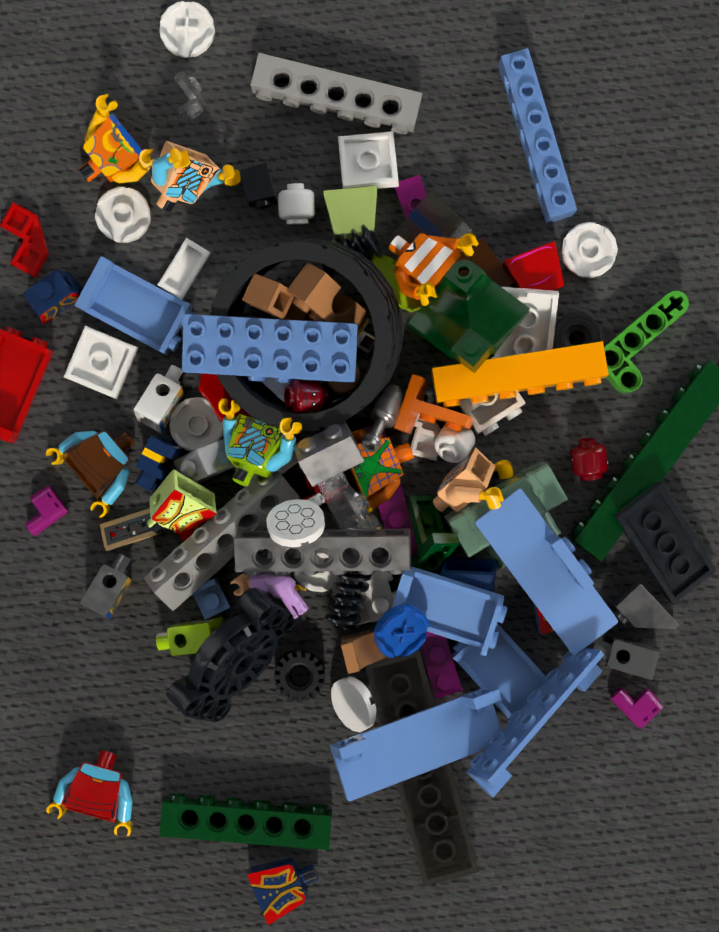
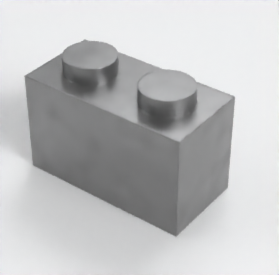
M345 421L340 424L331 425L326 430L312 437L304 438L293 446L297 461L312 487L364 462L360 448Z

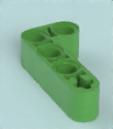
M672 291L663 296L604 346L605 352H611L615 356V364L613 366L607 365L608 376L605 378L618 392L623 394L630 393L641 386L642 375L630 358L686 312L689 301L683 292ZM672 301H677L678 304L675 309L667 314L662 312ZM648 316H652L657 320L658 326L656 330H651L647 327L646 318ZM626 334H631L636 338L637 343L634 348H630L625 344L624 338ZM623 373H628L633 378V385L630 388L625 387L621 382Z

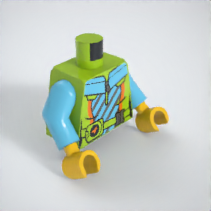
M224 398L220 400L218 406L220 412L226 415L223 418L225 453L231 463L237 467L232 478L236 483L248 486L254 474L268 478L274 471H277L291 461L294 450L293 446L296 442L294 434H298L302 430L300 422H294L291 429L292 418H284L280 422V428H277V426L268 425L242 414L236 417L235 413L240 409V406L236 403L237 401H231L230 410L228 408V399Z

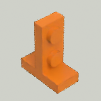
M412 374L397 422L394 426L395 429L411 435L417 416L420 414L418 419L431 424H435V421L439 420L446 423L445 428L461 432L462 428L471 430L474 419L470 416L424 402L423 399L429 382L423 377Z

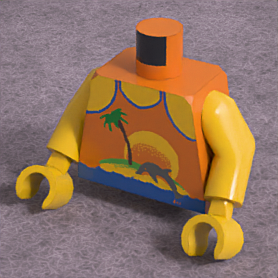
M108 94L101 95L96 99L97 109L90 121L84 138L85 144L82 147L91 159L81 166L79 171L88 182L92 181L100 173H103L110 183L114 181L117 183L137 182L150 170L154 160H151V154L155 149L142 150L113 113L109 114V111L117 108V102L112 101L107 106L106 99Z

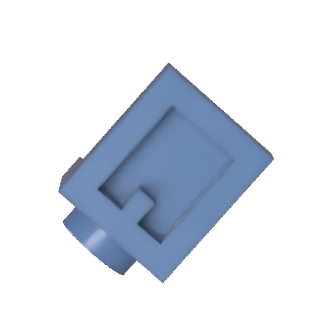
M217 577L211 580L208 579L192 594L204 619L231 607Z

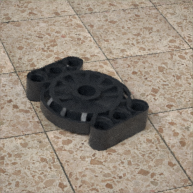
M259 588L249 589L239 601V614L222 623L208 636L198 649L189 674L176 680L168 688L166 697L186 717L210 722L222 720L231 710V697L246 689L262 674L276 652L279 639L292 633L301 623L302 616L299 615V617L294 619L280 598H274L269 592Z

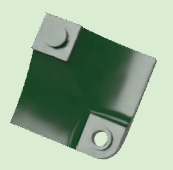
M459 260L447 271L441 284L435 290L437 297L430 296L428 298L429 304L422 306L408 324L451 359L455 358L475 373L491 354L494 355L528 315L530 308L492 281L485 271L469 260ZM462 270L469 272L465 277L459 275Z

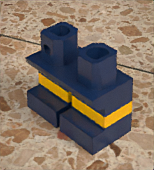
M150 436L135 466L141 469L135 484L149 491L152 489L156 490L160 481L166 479L170 474L166 468L169 459H178L184 448L161 436Z

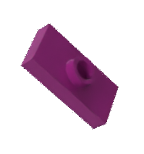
M420 175L400 181L399 187H394L411 237L413 238L420 233H425L408 218L415 208L438 229Z

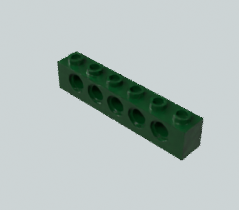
M171 793L170 797H165L162 802L159 837L329 850L332 810H327V806L321 804H312L310 808H301L295 802H283L282 806L271 805V802L268 800H254V804L243 803V799L236 797L226 798V801H215V797L210 795H200L198 799H190L183 793ZM184 811H195L198 819L196 821H188L184 816ZM221 812L225 815L226 821L221 824L216 823L212 819V814ZM248 814L253 817L254 824L245 826L240 822L239 817ZM270 817H278L282 821V826L272 828L267 820ZM299 819H306L311 826L307 830H300L296 827L295 822Z

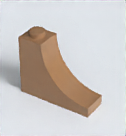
M375 628L342 636L341 648L348 674L359 672L369 664L388 658L381 653L374 642Z

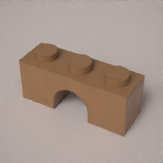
M309 262L306 263L287 289L295 298L293 304L305 313L310 311L311 313L308 317L313 321L358 324L359 331L370 316L356 301L339 292L341 287L327 273Z
M258 274L253 275L243 296V301L274 319L313 321L308 317L311 313L310 311L305 313L293 304L295 298L287 291V287Z

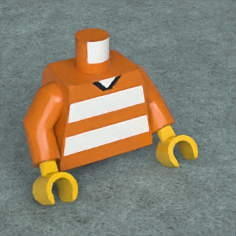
M420 233L411 244L397 235L388 249L399 257L393 271L401 293L420 300L423 306L428 305V298L430 296L437 297L435 290L441 284L444 275L454 263L459 261L461 257L460 252L463 251L465 256L468 257L473 255L472 245L478 246L475 235L467 233L461 238L427 236L424 233Z

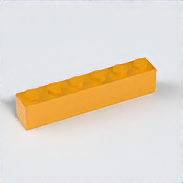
M601 341L487 359L475 373L463 364L432 368L431 374L436 405L443 404V408L460 406V401L471 399L472 404L488 402V397L499 395L500 400L517 397L516 392L528 391V395L544 393L546 387L556 386V391L571 389L573 388V383L584 382V386L597 385L602 383L601 379L608 376L604 344Z

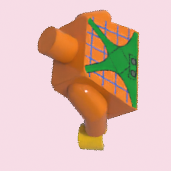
M360 429L351 433L360 448L364 462L350 469L362 497L354 503V507L358 504L365 506V512L360 514L363 517L374 508L390 500L400 486V476L404 475L400 463L413 459L414 455L408 442L393 448L389 437L383 438L382 435L380 436L382 442L380 448L376 452H368L362 448L361 442L363 435L370 431Z

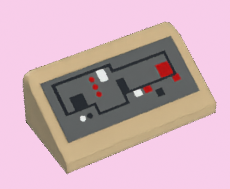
M150 508L100 524L105 551L162 534L161 532L158 534L154 533L148 526V520L151 518Z

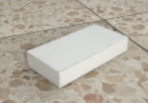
M186 238L157 285L183 300L211 253Z

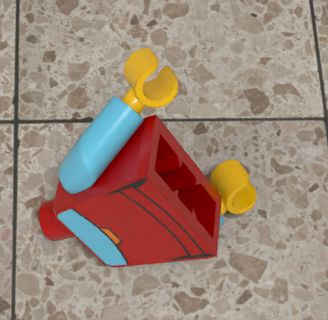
M100 751L96 765L83 762L81 767L73 768L60 779L53 797L54 801L46 808V812L49 814L53 807H57L59 809L58 819L67 810L110 821L116 823L115 835H118L119 827L124 826L128 829L127 836H129L132 830L130 819L133 800L129 784L123 779L122 773L112 770L117 755L107 751Z

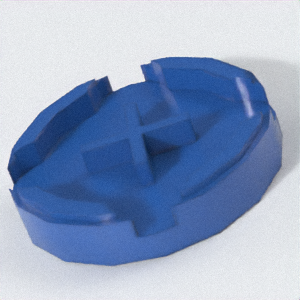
M403 604L393 607L378 620L374 629V642L381 653L389 658H395L394 656L399 655L401 657L409 656L417 651L425 642L428 636L426 631L427 627L429 628V621L422 610L414 605Z

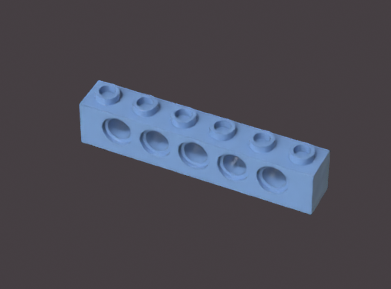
M526 48L503 55L500 58L498 68L545 223L571 217L577 211L529 49Z

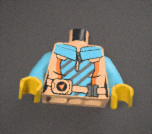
M166 141L160 157L152 162L151 183L162 193L156 204L167 212L172 211L177 200L193 204L211 186L224 182L228 186L238 185L241 182L240 171L234 170L231 165L223 166L222 171L206 154Z

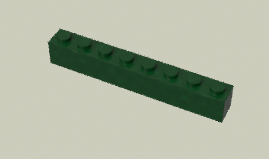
M710 360L703 362L702 365L698 362L688 374L691 378L685 387L681 385L671 397L674 400L669 409L664 407L655 418L658 424L652 432L647 430L638 441L641 445L635 454L630 452L621 464L624 469L619 476L614 474L606 483L604 488L607 489V492L601 499L597 497L588 508V511L591 513L586 520L580 519L573 527L571 533L574 536L571 538V541L595 559L602 561L623 533L613 515L656 481L661 483L719 405V367Z

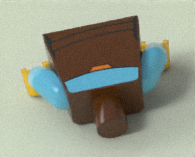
M94 430L75 432L61 442L59 448L48 449L46 456L56 452L57 460L52 462V465H59L65 461L97 499L101 496L102 499L97 500L91 505V511L94 510L97 504L103 507L104 512L99 516L101 518L109 512L110 505L115 502L125 488L129 476L127 466L130 462L125 452L134 445V441L126 432H123L114 440L105 430L99 433Z

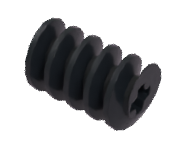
M364 224L361 225L362 234L360 235L354 228L351 229V239H348L344 233L341 234L340 244L361 253L369 261L374 259V253L378 257L382 256V249L375 233ZM334 237L330 239V241L338 243ZM322 264L325 273L330 277L333 276L334 272L340 274L335 269Z
M347 571L346 574L335 575L342 579V582L333 583V587L340 590V592L331 593L330 597L336 600L337 604H328L327 608L334 611V614H326L325 619L339 627L358 629L357 624L361 622L359 613L363 612L364 605L362 603L367 598L364 592L369 590V583L367 581L371 580L372 574L363 575L359 574L358 571Z

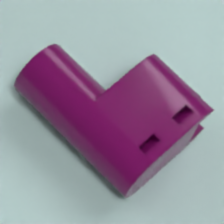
M52 486L43 487L30 497L40 513L26 522L25 525L33 536H37L69 512V509Z
M619 687L609 697L639 729L644 727L663 708L660 700L649 688L644 689L635 699L622 687Z

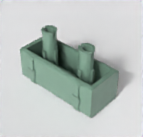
M539 460L533 465L519 470V473L495 486L500 489L503 499L517 488L522 489L551 530L557 536L561 534L549 511L568 499L546 462ZM481 500L480 503L470 502L459 512L453 510L443 516L452 533L458 534L459 545L468 557L485 548L491 559L498 560V569L506 566L474 523L476 519L489 510L486 500Z

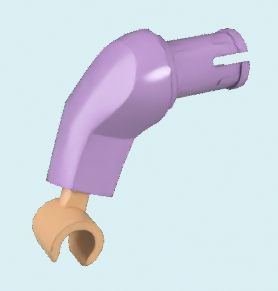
M261 572V574L250 576V578L247 575L241 574L230 582V584L235 583L240 586V588L233 592L236 596H241L250 588H259L269 592L274 598H280L294 619L309 609V606L305 604L294 588L296 586L295 580L288 574L278 576L273 575L272 572Z

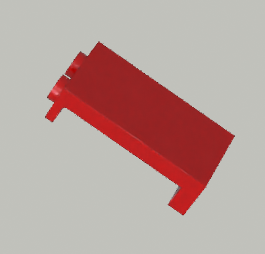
M9 326L6 327L5 331L0 329V439L8 443H16L54 351L47 349L48 343L38 338L32 337L31 341L21 338L23 332Z

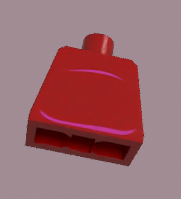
M555 241L506 259L502 264L513 280L515 288L557 291L564 286Z

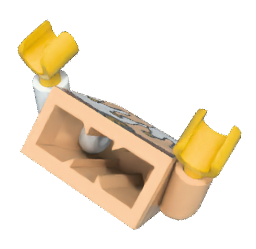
M475 447L464 461L460 462L445 476L438 489V496L433 499L435 507L441 512H445L449 507L459 512L470 502L480 503L481 500H486L489 509L500 508V502L504 501L498 487L485 489L495 471L498 472L499 479H508L513 476V468L510 461L501 460L493 464Z

